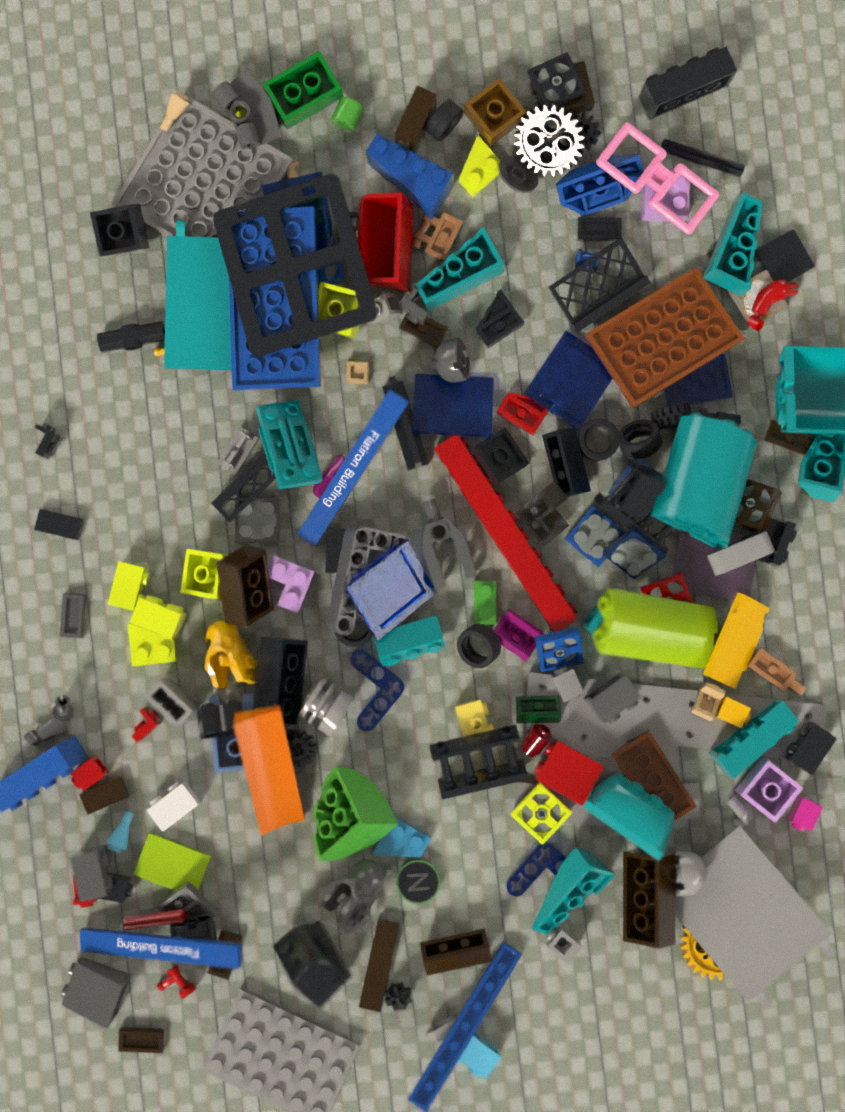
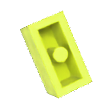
M118 561L107 604L134 611L139 597H144L142 594L143 587L147 586L150 573H147L148 568Z

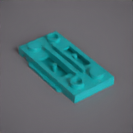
M293 400L258 405L256 408L260 422L258 430L270 471L275 474L279 490L321 483L323 478L300 401Z

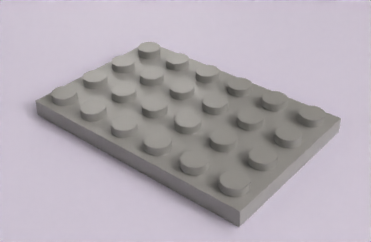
M241 987L202 1071L288 1112H330L360 1048V1043Z

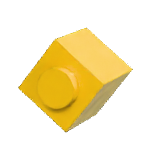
M724 696L720 700L715 717L742 729L743 725L746 726L751 718V713H749L751 708Z

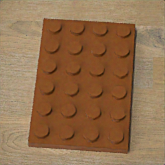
M697 267L585 335L632 409L745 339L709 284L702 278L703 276Z

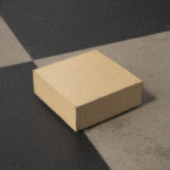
M347 361L346 383L368 384L369 362Z

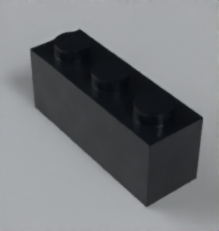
M575 427L559 429L542 435L558 499L590 492L591 488Z

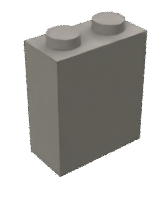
M170 677L159 680L144 696L177 728L186 724L197 712L196 709L200 708Z

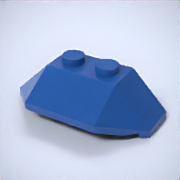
M639 154L612 155L607 160L634 182L644 172ZM596 161L570 170L556 183L560 204L584 216L625 202L632 193V191L599 167Z

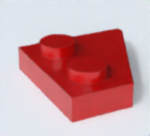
M508 393L496 413L531 435H534L556 399L553 397L539 398L536 395L521 396L517 393Z

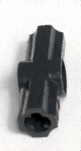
M162 321L143 325L128 324L121 326L118 330L97 333V342L101 353L120 349L135 350L142 348L146 344L165 341V328Z

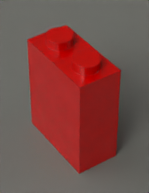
M557 739L554 742L550 741L544 751L547 754L543 762L539 761L533 771L536 774L534 778L583 806L604 766Z

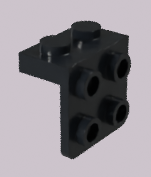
M770 518L764 531H767L775 552L757 560L772 566L784 564L789 555V551H787L789 542L792 543L797 533L794 530L796 524ZM743 525L737 542L761 531Z

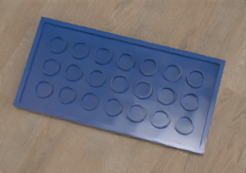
M313 206L283 209L281 217L293 257L296 258L317 251L316 208ZM238 211L239 217L251 214V212ZM259 217L233 227L245 273L276 264L277 259L265 217ZM314 269L299 276L312 322L319 321L318 269ZM229 279L232 390L321 387L320 338L261 357L255 356L250 352ZM277 281L251 291L263 337L282 333L295 327L283 281Z

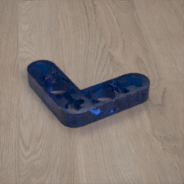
M359 649L352 653L351 664L380 688L357 718V725L360 730L368 732L376 727L402 695L405 685L397 675L386 666H382L381 662L370 653ZM363 653L366 656L364 658L366 662L370 663L371 660L375 662L369 667L367 673L363 670L366 668L363 663L359 665L355 663L357 660L355 658L356 654L361 655ZM374 667L383 669L384 676L381 679H374L372 677L371 671ZM397 681L400 683L399 688L401 690L399 692L394 691L390 695L394 699L390 701L388 696L381 694V692L385 690L388 693L391 688L389 683H396ZM384 698L387 701V707L384 710L376 709L374 705L376 699ZM371 707L380 717L377 718L374 715L371 719L372 726L366 725L364 727L361 718L363 716L367 718L371 712L368 711V708Z
M545 842L543 845L539 843L507 879L506 888L508 893L515 897L524 894L546 867L554 875H557L556 864L564 861L567 857L551 843ZM549 847L550 856H543L540 860L543 865L540 866L537 860L533 859V856L536 855L538 859L542 854L540 849H547ZM528 863H533L537 866V871L533 875H528L524 871ZM521 872L524 878L528 879L529 881L526 883L523 879L520 882V890H511V882L514 881L517 883L521 879L518 873Z

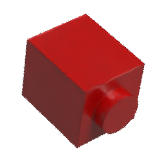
M96 755L71 773L73 777L71 780L78 789L81 788L82 791H85L109 772Z

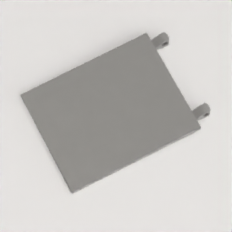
M740 826L701 857L703 865L708 867L709 872L708 880H704V886L701 890L690 896L675 895V915L746 1001L750 1002L756 997L764 1009L770 1008L772 1002L763 990L817 945L820 946L828 957L835 954L834 948L826 940L832 932Z

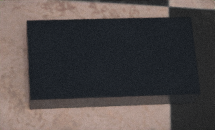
M622 218L577 219V241H616L622 238Z
M39 509L34 530L79 541L84 519Z

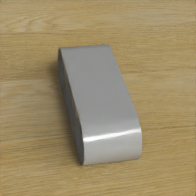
M763 531L706 556L714 575L717 576L775 552V549L767 531Z

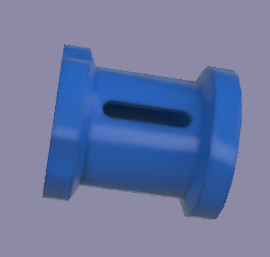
M578 248L575 268L595 254L583 252L582 249ZM599 259L594 262L593 271H597Z

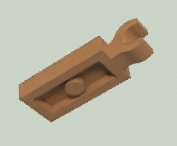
M762 648L756 651L747 665L783 692L789 688L797 695H802L806 690L803 685L794 680L797 675L796 672Z

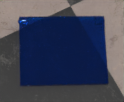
M415 373L412 433L492 437L494 378L470 376L467 381L451 383L436 374Z

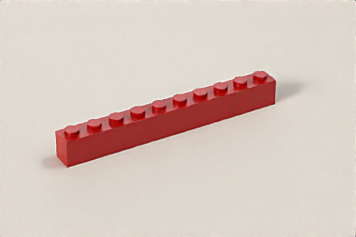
M456 433L436 446L434 451L552 632L562 630L577 620L575 616L578 613L571 602H566L563 597L566 593L559 583L554 584L551 579L554 575L547 565L543 567L539 560L541 558L540 553L535 546L531 548L527 542L530 539L523 528L519 530L515 524L517 521L516 516L511 509L509 511L506 510L503 505L505 503L503 496L499 491L495 493L491 487L493 482L487 473H482L479 468L481 464L475 455L471 456L468 452L469 444L463 436L459 438Z

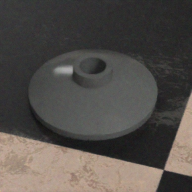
M504 157L499 163L498 170L505 184L521 193L532 192L538 185V175L535 173V169L533 167L528 169V162H521L522 158Z

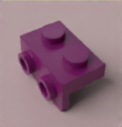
M511 609L507 610L493 630L497 634L500 644L525 662L536 648L535 636L545 634Z

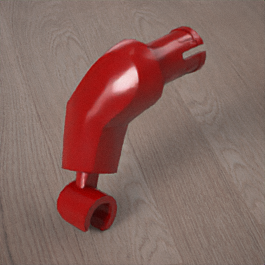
M779 279L764 287L758 292L751 310L754 315L748 318V325L752 329L760 331L764 326V320L760 319V316L766 317L774 303L785 299L787 296H796L798 291H793V289H798V284L795 282L787 283L785 280Z

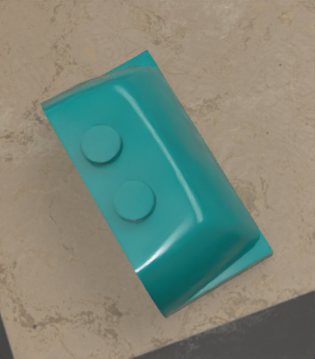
M618 773L606 777L596 785L588 796L583 808L659 861L665 852L674 827L673 810L664 805L658 796L645 792L639 783L631 782Z

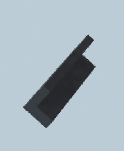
M265 452L211 503L229 523L276 479L275 474L271 476L270 468L267 467L268 461ZM262 470H268V480L265 483H256V476ZM252 485V495L249 498H240V491L245 486ZM230 501H236V510L229 516L223 510V507ZM240 501H245L242 505L239 506Z

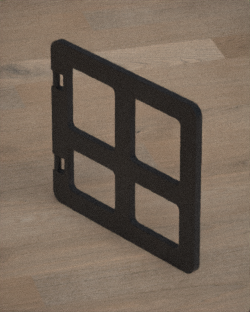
M327 174L311 181L219 210L214 214L213 222L248 346L253 355L261 357L372 322L377 318V307L342 184L337 175ZM315 186L316 193L304 196L303 189ZM328 196L340 242L337 245L294 258L281 217V211L301 203ZM250 208L251 214L239 217V210ZM259 217H265L277 262L272 266L245 273L233 227ZM345 260L357 297L358 308L312 322L300 284V274ZM277 281H283L295 327L282 333L263 337L251 291Z

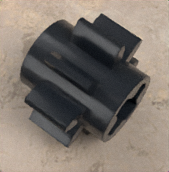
M402 981L400 983H391L389 989L384 991L387 997L385 999L387 1006L392 1005L395 1012L396 1010H406L408 1003H412L410 987L405 988Z

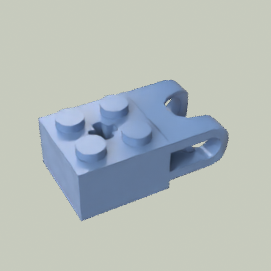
M247 691L242 696L243 712L250 711L253 708L254 695L252 691ZM210 695L209 703L222 705L219 696ZM236 735L212 738L215 773L245 770L240 750L239 754H235V751L230 749L231 745H234L233 742L238 741Z

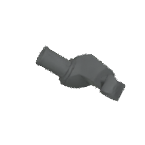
M63 695V700H61V696L56 698V705L53 708L51 719L45 725L38 728L39 734L35 730H31L24 735V739L28 744L36 746L41 742V739L48 741L65 731L74 713L68 696Z

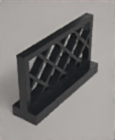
M619 238L549 285L548 289L569 321L572 331L579 332L651 282L647 275H644L623 238ZM618 245L623 250L622 261L611 259L612 251ZM596 260H606L604 273L593 271ZM610 261L621 264L618 276L607 274ZM624 266H632L636 275L630 279L623 278ZM580 271L588 273L585 285L574 283L576 274ZM592 274L603 276L600 289L589 286ZM607 277L617 279L616 288L612 291L604 290ZM562 283L570 285L567 298L559 296L555 289ZM574 286L585 288L582 301L571 299ZM588 289L599 291L596 302H586ZM570 301L581 303L580 311L574 317L568 311Z
M395 376L389 377V385L382 387L384 395L386 396L388 391L392 389L409 401L403 380L397 382ZM409 402L394 425L408 471L429 465Z

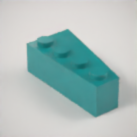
M743 192L733 202L702 278L739 296H743L751 289V274L754 270L755 262L753 260L755 250L757 249L758 241L756 239L757 231L760 227L763 201Z
M484 226L477 231L478 233L474 237L463 243L460 249L448 256L446 261L439 267L434 268L415 285V288L418 290V297L426 312L504 273V262Z
M777 699L752 718L746 726L743 725L742 729H738L711 750L709 755L725 775L735 779L765 751L775 746L781 737L796 729L795 725L799 720L783 700Z

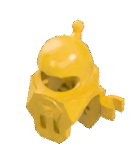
M225 620L211 624L205 635V641L211 643L205 655V670L209 674L213 686L220 690L228 687L227 677L229 668H231L237 682H247L248 685L254 684L258 660H254V656L248 651L239 628L225 623Z

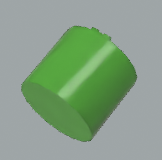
M341 97L331 120L343 129L354 131L362 116L364 107L353 99Z

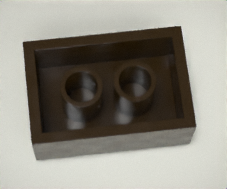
M244 545L216 562L225 623L247 628L274 610L266 549Z

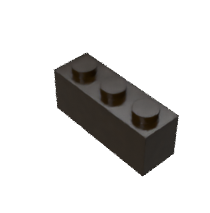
M485 928L420 942L427 976L492 962Z

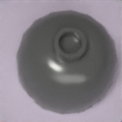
M460 337L442 342L435 352V358L432 359L434 371H437L439 376L445 381L451 383L467 381L470 378L469 357L465 358L463 350H467Z

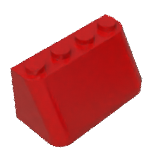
M403 193L366 194L361 198L359 202L357 241L370 285L398 292H410L414 204Z

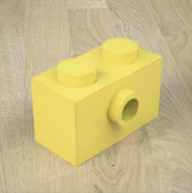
M480 698L455 706L463 736L494 730L492 723L488 724L486 716L489 715L486 702L481 703Z

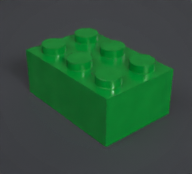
M320 51L262 83L265 92L269 95L272 105L286 129L293 127L343 97L342 88Z

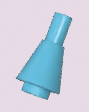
M125 811L121 824L117 826L106 841L109 844L108 849L121 853L122 849L127 850L129 825L134 813Z

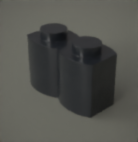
M227 700L222 705L206 703L196 709L200 739L236 735L234 717L235 713L243 712L242 702Z

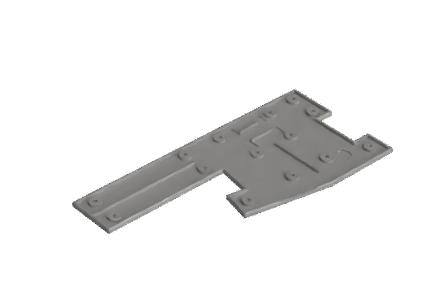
M529 672L526 696H560L551 678L554 675ZM580 677L577 678L584 694L567 702H563L560 697L561 720L559 723H523V729L531 730L535 724L546 725L551 731V742L557 739L602 764L604 769L594 787L606 777L617 773L625 777L611 753L648 730L677 774L676 746L713 750L740 729L717 717H714L710 722L691 713L693 707L691 702L695 701L698 693L697 690L632 683L642 696L638 699L639 704L631 710L626 708L620 712L621 717L611 724L607 722L605 724L599 720L584 698L605 684L607 680ZM725 694L726 697L751 708L749 712L751 713L750 720L777 700ZM783 700L799 722L795 725L796 729L781 737L775 746L765 751L761 756L785 758L788 746L792 742H796L800 736L798 734L800 728L805 723L808 724L809 721L825 729L827 705ZM546 747L541 752V762H543L547 755L544 753ZM517 782L515 807L537 785L536 783ZM698 782L683 783L697 807L677 820L701 818ZM544 785L573 812L564 823L597 827L608 826L580 804Z

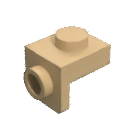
M705 683L698 690L691 713L711 722L726 691L720 689L716 684Z

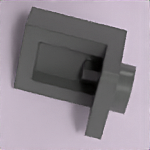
M414 288L412 292L407 291L401 300L403 303L402 311L407 314L406 317L412 323H420L423 326L428 320V313L413 303L418 296V290Z

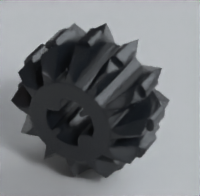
M583 112L576 124L584 125L581 131H586V137L580 141L585 142V148L590 150L591 144L596 145L598 142L596 137H599L601 131L597 129L600 124L599 122L592 123L594 116L591 115L589 118H586V113ZM575 113V114L573 115V118L579 117V116Z
M294 730V738L291 734L287 733V739L293 765L298 761L299 767L302 768L304 766L303 759L306 763L310 764L312 761L309 756L316 757L317 753L310 749L317 748V744L309 743L314 739L313 735L308 739L305 738L307 731L304 730L301 737H299L298 730ZM302 744L301 748L304 750V753L302 751L299 754L295 753L296 749L293 748V745Z

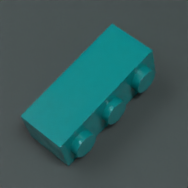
M437 615L373 634L382 666H392L405 659H416L421 654L428 652L436 653L446 647Z

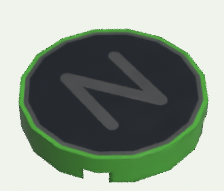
M413 859L407 861L397 873L396 885L399 894L404 900L413 904H423L436 896L440 887V877L438 870L433 864L424 859Z

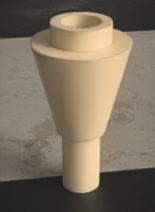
M179 91L176 94L171 92L166 117L160 126L166 132L170 129L173 121L190 105L187 102L189 98Z

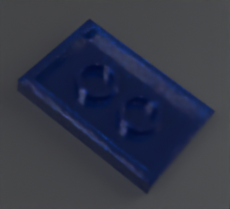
M721 354L664 389L667 407L684 403L693 405L732 398L733 393L726 355Z

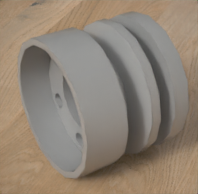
M323 677L321 681L312 687L306 696L298 717L304 719L309 711L312 715L307 723L311 724L317 717L320 718L318 730L330 737L355 697L344 690L335 697L332 695L335 684L332 683L327 691L323 688L328 680Z

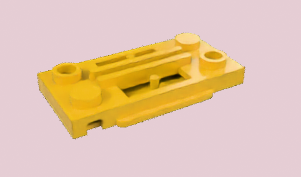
M738 592L703 674L736 689L743 671L747 669V665L762 634L765 621L763 619L765 614H768L770 608Z

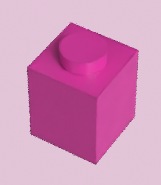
M798 795L786 819L793 822L792 827L804 832L805 828L813 831L823 807Z

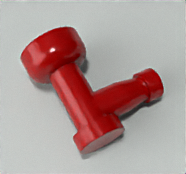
M176 964L166 972L169 976L157 983V988L163 991L166 987L176 982L180 987L179 996L181 999H184L197 988L193 983H187L178 970L180 967Z

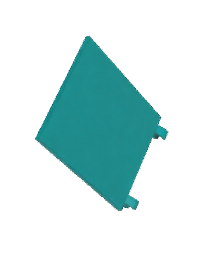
M177 220L176 236H167L164 369L232 371L229 275L217 237H187L185 221Z

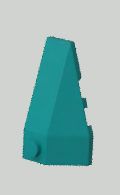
M817 434L800 463L798 484L812 498L833 503L843 492L845 434Z
M575 847L561 864L532 925L533 931L544 934L550 933L569 917L568 912L578 906L581 908L585 905L584 900L593 892L596 895L600 893L616 873L589 851Z

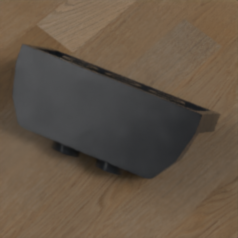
M318 920L314 924H304L292 928L273 945L291 984L319 1009L352 977L350 970L324 924Z

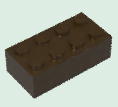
M641 848L623 851V941L657 949L675 945L676 854L664 852L658 861Z

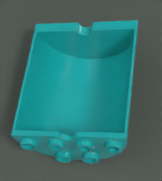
M784 346L778 363L781 368V376L776 375L775 410L777 423L781 425L780 431L783 433L845 434V347Z
M691 413V416H681L663 474L666 487L664 492L656 498L651 516L678 530L689 532L690 536L715 549H723L728 546L757 449V441L752 436L751 431L735 426L736 423L731 420L720 421L704 417L699 413Z

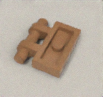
M443 212L440 220L435 217L431 220L424 214L421 219L420 229L413 236L412 248L419 250L422 243L428 246L425 254L444 262L463 225V221ZM430 226L436 227L432 237L426 235Z

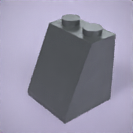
M81 957L76 963L73 962L68 975L71 978L69 984L66 983L63 987L61 997L64 998L61 1005L108 1029L118 1014L131 974Z

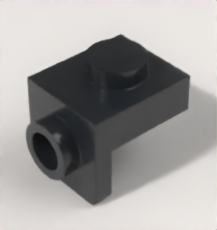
M46 423L43 426L36 424L34 428L44 432L45 435L35 453L49 459L57 451V442L61 436L55 433V428Z

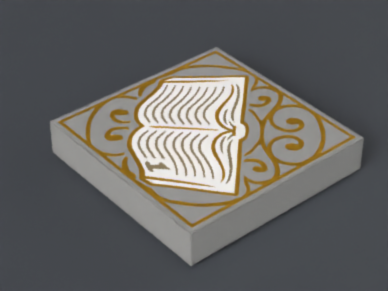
M767 269L751 278V289L743 296H739L731 291L727 292L749 330L752 328L748 325L747 320L751 315H754L751 310L758 292L774 282ZM784 299L778 301L771 306L766 317L760 316V319L766 321L789 306Z

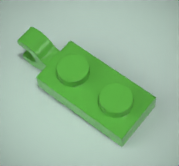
M474 581V624H484L488 627L496 625V581Z

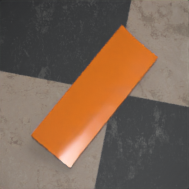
M280 706L235 713L234 728L261 836L282 826L304 821V809Z

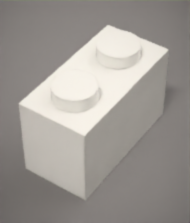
M177 781L167 789L169 791L168 795L164 798L159 795L150 802L152 807L147 812L162 832L201 803V800L186 781L181 785Z

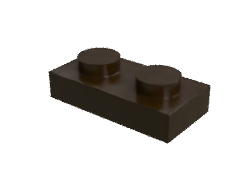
M406 314L399 330L438 348L448 327L428 318L423 326L420 323L414 324L406 317Z

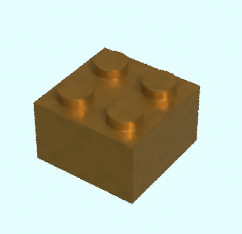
M500 78L464 104V114L490 147L515 129L518 123H522L521 118L523 115H526L525 109Z

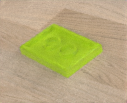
M150 832L133 875L174 891L189 881L199 891L212 855Z

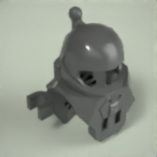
M364 859L354 864L357 868L355 873L341 875L329 884L327 893L322 898L321 905L329 912L334 911L339 904L344 906L336 922L349 935L361 925L369 930L374 924L368 918L371 914L372 904L378 898V893L384 886V882L390 875H393V868L383 871L372 860Z

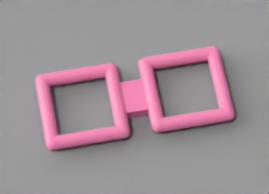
M624 123L598 157L597 165L634 194L639 193L644 185L647 184L656 191L649 201V205L684 233L691 234L719 198V192L682 163L677 164L672 172L661 164L666 158L667 152L631 123ZM627 134H630L656 155L636 182L632 181L607 161ZM680 175L684 176L708 195V198L689 223L685 222L660 202Z

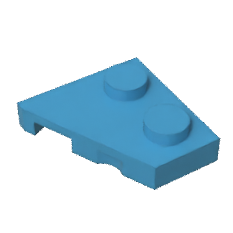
M395 817L398 825L377 843L372 853L375 856L421 857L432 837Z

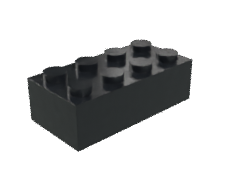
M727 46L722 49L716 47L708 51L701 58L695 56L689 59L685 65L680 67L674 65L668 68L664 74L649 76L642 87L639 99L648 119L651 120L728 87L737 72V68Z
M260 636L252 710L280 706L285 729H299L300 718L298 715L301 711L308 641Z

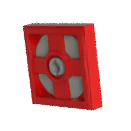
M682 572L640 587L643 595L693 603Z

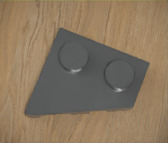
M189 881L161 900L156 907L160 912L183 909L188 920L197 919L199 915L209 914V917H214L218 911Z

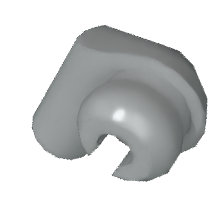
M735 796L727 804L737 815V818L733 820V825L736 828L740 826L743 829V827H747L749 824L746 808Z

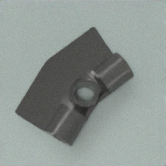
M247 68L232 82L225 81L215 88L213 95L231 116L241 149H251L281 138L272 101ZM240 110L247 112L242 118L235 116Z

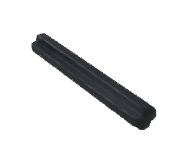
M664 139L661 147L667 154L740 177L745 168L744 164L668 139Z

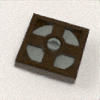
M747 479L735 522L763 532L782 492L779 489Z

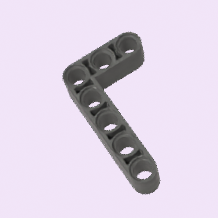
M351 525L345 530L327 617V626L330 631L342 635H348L353 631L369 550L375 549L395 554H405L411 547L410 539L407 536L358 525ZM359 531V532H360V538H359L358 541H357V539H356V534H357V532ZM379 535L380 540L379 543L376 544V538ZM397 539H398L399 545H398V547L396 548V547H395V543H396V541H397ZM355 553L356 559L352 563V555ZM351 575V582L348 584L347 579ZM347 597V603L343 606V600ZM342 619V620H343V624H342V626L339 628V627H338V623H339V621Z

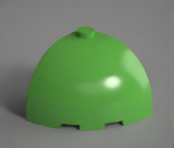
M336 766L321 786L323 791L320 800H316L313 819H316V833H313L318 858L320 861H333L357 854L380 841L398 825L390 805L382 792L367 777L351 768Z

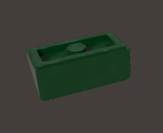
M560 696L516 697V723L560 722Z

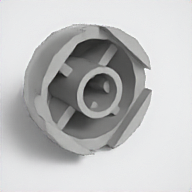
M673 851L672 854H676L675 889L678 890L675 895L690 896L698 893L704 886V880H708V867L704 866L701 858L693 852Z

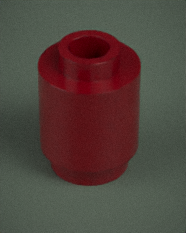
M535 724L522 740V751L530 757L539 755L552 739L550 729L546 725Z

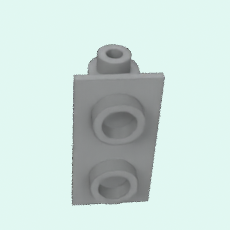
M239 427L217 464L236 475L259 438L248 430Z

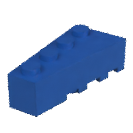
M376 134L366 150L368 164L387 181L396 186L400 193L405 194L418 209L423 210L428 218L433 220L454 186V173L379 134Z
M74 735L53 746L0 781V811L4 812L9 808L11 811H14L23 805V799L31 800L40 794L39 789L42 787L48 789L57 783L56 778L59 776L65 778L74 772L73 767L89 758L76 736Z

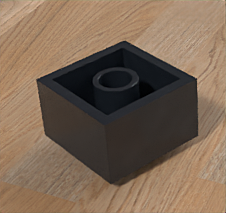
M129 204L90 212L99 257L150 248L140 204Z

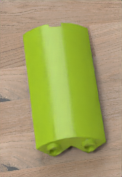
M610 588L598 601V607L604 622L593 633V639L599 653L702 669L706 667L715 646L713 644L714 635L718 633V621L714 607Z

